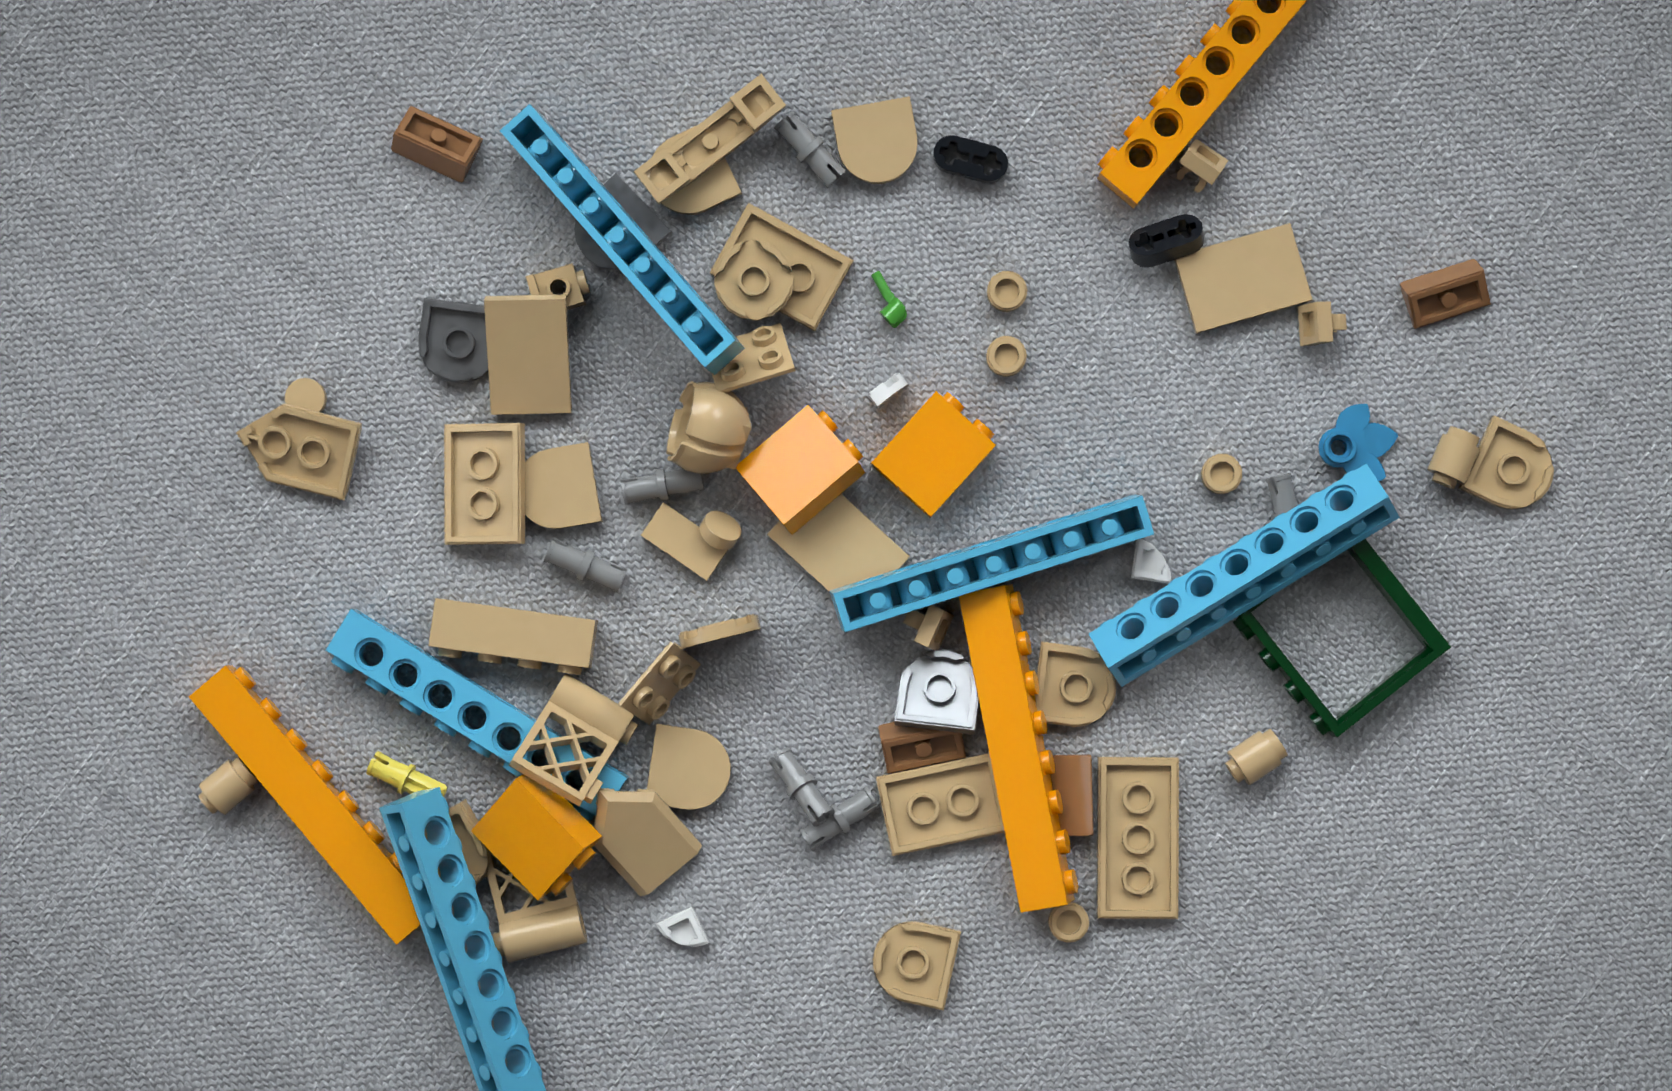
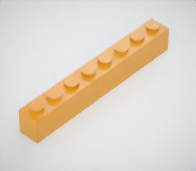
M1013 584L959 596L1020 913L1068 905L1075 900L1074 894L1078 893V880L1075 870H1069L1066 854L1071 851L1068 832L1066 829L1061 830L1058 814L1063 812V805L1059 790H1053L1050 774L1055 773V764L1051 750H1045L1043 734H1047L1045 714L1043 710L1037 711L1035 695L1039 694V682L1036 672L1029 669L1027 655L1032 653L1028 632L1022 631L1019 615L1024 614L1021 594L1019 591L1014 592Z
M233 665L224 666L193 692L189 698L396 945L399 944L421 925L395 852L391 854L381 843L385 836L371 820L365 823L355 812L360 807L346 790L339 792L330 782L334 776L328 767L320 759L314 762L304 751L308 745L302 736L294 728L288 731L278 720L282 713L268 697L262 700L252 689L256 682L251 675L241 666L237 670Z

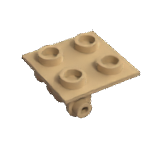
M781 323L762 326L752 332L735 336L745 349L716 375L712 373L716 390L725 393L796 371Z
M670 641L618 704L650 725L654 720L659 719L666 713L670 706V701L677 692L687 687L693 681L696 670L701 663L687 654L677 643Z

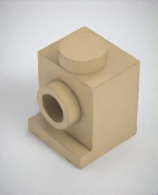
M573 263L535 275L525 276L531 295H555L552 293V285L557 281H563L566 284V291L562 295L566 294L567 310L586 305L584 295L590 293L584 270L576 272Z

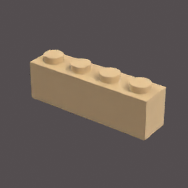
M435 598L428 646L438 647L439 656L462 658V651L478 653L477 661L501 664L502 656L518 658V667L541 669L542 662L558 664L557 672L581 675L582 667L592 668L598 620Z

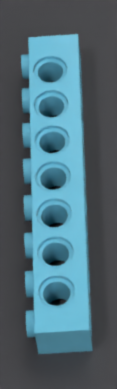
M529 104L500 130L510 144L708 371L716 375L745 349L541 113Z
M1365 464L1356 470L1348 472L1342 479L1324 490L1312 494L1306 501L1288 512L1276 516L1270 523L1252 534L1242 537L1236 544L1218 555L1209 557L1203 564L1182 577L1173 579L1167 586L1151 596L1139 600L1133 607L1120 615L1103 622L1100 627L1090 632L1089 636L1106 666L1120 686L1123 687L1400 517L1389 496L1368 465Z
M1133 494L839 587L829 592L840 627L844 632H848L1154 535V531L1143 496Z
M350 609L326 648L327 652L334 655L331 660L333 664L350 674L353 673L354 669H357L368 676L365 683L384 695L389 690L402 697L399 704L409 711L420 716L424 710L437 718L434 725L453 737H455L457 732L471 739L468 745L470 748L487 758L490 757L491 753H494L505 760L502 766L504 769L517 777L522 775V773L510 767L509 764L536 722L535 718L359 610ZM372 642L380 645L383 650V658L375 666L368 664L363 656L365 647ZM406 663L413 665L418 674L416 682L410 687L402 685L397 676L399 668ZM440 684L447 686L452 693V700L445 708L436 706L432 701V691ZM474 705L480 706L486 713V722L479 729L472 728L466 721V712ZM545 725L549 738L562 736ZM508 726L517 729L521 736L520 744L514 750L506 749L500 742V734ZM537 735L534 741L540 740L539 735ZM570 745L552 747L557 763L575 761ZM580 747L584 759L597 757ZM537 750L527 751L523 759L535 765L534 755ZM608 763L605 764L597 777L598 780L603 782L601 788H610L615 791H621L629 778L628 775ZM593 767L587 768L589 774L592 771ZM571 771L561 772L564 783L569 785L568 777ZM597 794L591 804L584 800L580 807L573 804V807L589 821H592L594 816H596Z
M440 787L416 791L379 807L479 1091H546L542 1080V1070L536 1062L531 1049L528 1030L522 1023L515 1003V993L509 986L502 966V956L493 941L489 929V919L480 904L474 877L468 870L462 852L461 840L455 833L449 815V806L446 799L442 796ZM438 867H439L440 872H441V876H440V877H439V874H438Z

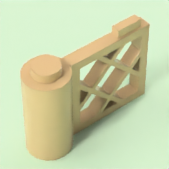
M565 674L515 753L509 766L579 807L583 800L591 804L603 784L602 781L597 779L598 775L619 742L627 745L638 727V724L632 721L635 715L608 697L572 676ZM551 718L563 725L567 736L549 738L544 725L547 719ZM537 735H539L540 740L534 741ZM590 741L604 749L600 757L584 759L579 743ZM570 745L575 761L557 763L552 747ZM544 749L549 765L537 767L523 759L527 751ZM593 767L592 771L589 774L587 768ZM579 770L583 781L581 789L578 791L564 783L561 772Z
M491 853L490 867L484 878L488 877L499 923V932L493 933V939L496 948L501 956H506L508 963L587 943L586 929L578 905L573 880L565 888L566 898L549 901L542 897L540 901L544 902L543 904L530 907L535 897L521 883L514 880L511 872L507 876L497 870ZM497 875L505 879V882L502 885L501 889L499 886ZM511 883L530 894L522 909L506 913L502 897Z

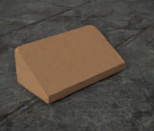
M410 106L393 134L391 150L462 183L472 166L483 138Z
M1470 259L1400 283L1401 292L1414 329L1491 305L1484 269L1475 259Z
M894 722L881 724L878 727L888 774L966 758L962 733L896 726Z
M1053 755L1055 773L1050 774L1053 790H1059L1063 805V812L1058 814L1061 830L1066 829L1069 836H1093L1091 755Z

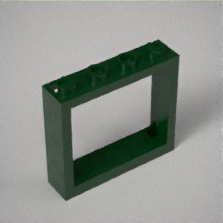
M1366 539L1347 549V551L1424 648L1336 718H1334L1251 613L1267 599L1242 613L1233 621L1235 627L1247 641L1253 637L1263 649L1258 655L1264 664L1272 672L1279 669L1286 678L1287 682L1283 687L1297 704L1304 701L1313 712L1308 718L1314 727L1322 735L1328 732L1332 737H1339L1451 648Z

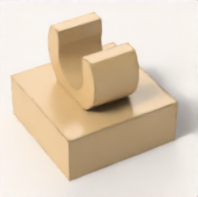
M1195 138L1179 161L1182 167L1177 173V179L1181 181L1186 173H1195L1199 177V182L1194 191L1198 193L1204 189L1207 183L1212 185L1228 160Z
M1331 301L1313 302L1297 306L1300 346H1315L1333 342L1334 332H1337V330H1347L1346 314H1332Z
M930 605L926 615L915 610L908 612L903 623L918 630L914 639L915 642L936 651L940 648L954 615L934 605Z

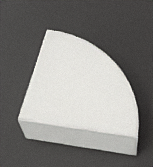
M895 373L886 382L881 383L869 392V399L878 409L906 387L908 383L900 373Z
M1138 539L1135 541L1130 578L1169 584L1171 582V572L1163 554L1153 544L1145 540Z
M693 906L656 923L659 931L666 938L677 944L699 947L709 943Z

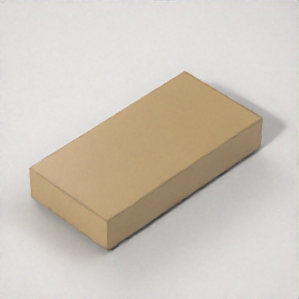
M664 502L641 534L642 537L706 581L728 551L716 549L706 543L699 532V526Z

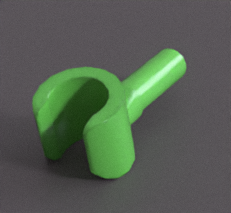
M877 271L871 276L884 300L888 303L880 311V314L893 328H896L906 319L907 311L903 303L891 292L881 272Z

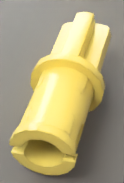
M380 751L375 753L374 757L376 759L372 758L367 768V775L398 788L397 793L399 794L404 792L412 794L416 791L440 787L444 797L447 791L445 784L416 771V765L410 764L407 766L382 754Z

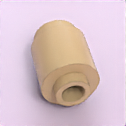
M1450 426L1447 434H1442L1427 469L1434 474L1432 481L1451 489L1455 488L1456 483L1465 485L1480 450L1477 447L1480 438L1470 432Z
M1268 729L1264 733L1258 731L1229 750L1227 754L1230 760L1225 765L1238 783L1245 780L1250 786L1282 765L1280 760L1288 756L1275 733Z
M239 757L233 761L228 759L199 784L202 793L198 797L213 814L219 810L222 814L226 815L255 790L254 785L259 780Z

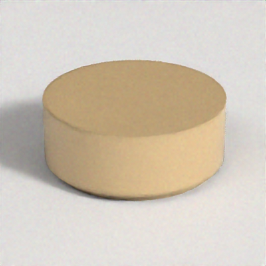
M1013 271L997 273L991 278L987 286L988 301L995 309L1002 312H1011L1018 309L1024 303L1027 296V285L1024 279Z
M1012 336L998 337L989 345L986 352L988 367L992 372L1002 377H1010L1020 372L1027 358L1024 345Z
M300 378L288 386L285 393V403L321 413L326 406L327 395L323 386L317 381L310 378Z
M1216 454L1205 461L1201 469L1202 483L1209 491L1215 494H1227L1235 490L1242 479L1241 465L1234 457L1228 454Z
M711 511L707 513L701 522L699 532L704 541L710 546L720 550H729L734 547L740 538L741 527L727 513Z
M1071 902L1068 905L1054 907L1049 914L1048 925L1050 931L1058 940L1071 943L1080 940L1086 934L1089 927V917L1081 905Z

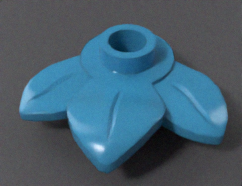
M1356 404L1344 409L1338 416L1335 428L1326 431L1322 435L1318 444V451L1321 459L1327 465L1336 468L1342 467L1346 474L1367 464L1377 480L1381 481L1386 478V474L1381 462L1377 458L1384 455L1393 446L1398 435L1385 425L1369 423L1370 411L1368 404ZM1335 440H1339L1345 445V451L1342 455H1336L1331 450V445Z

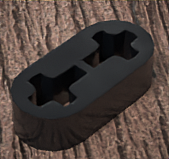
M948 135L942 137L934 147L933 160L939 170L955 176L992 184L1002 179L1008 168L1006 154L1002 149L994 145ZM950 144H954L957 146V153L969 156L968 161L955 159L953 165H948L945 163V156L940 154V150H947ZM988 154H993L996 156L995 162L1001 165V169H994L991 175H987L984 173V166L972 163V159L986 160Z
M1189 214L1178 215L1139 228L1129 238L1131 259L1138 266L1146 268L1191 255L1199 251L1204 243L1202 222L1199 218ZM1187 231V233L1191 235V237L1184 238V236L1180 233ZM1149 244L1153 249L1146 251L1142 245Z

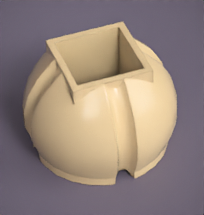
M690 381L679 398L683 408L675 409L666 450V454L670 456H668L667 460L674 462L686 471L697 474H710L725 468L735 470L752 428L747 407H744L742 401L734 392H720L716 390L715 383Z

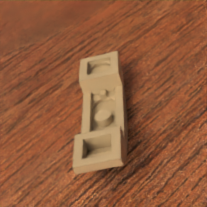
M761 73L731 96L729 102L669 148L665 147L637 168L634 174L655 201L660 204L737 149L786 107V104Z

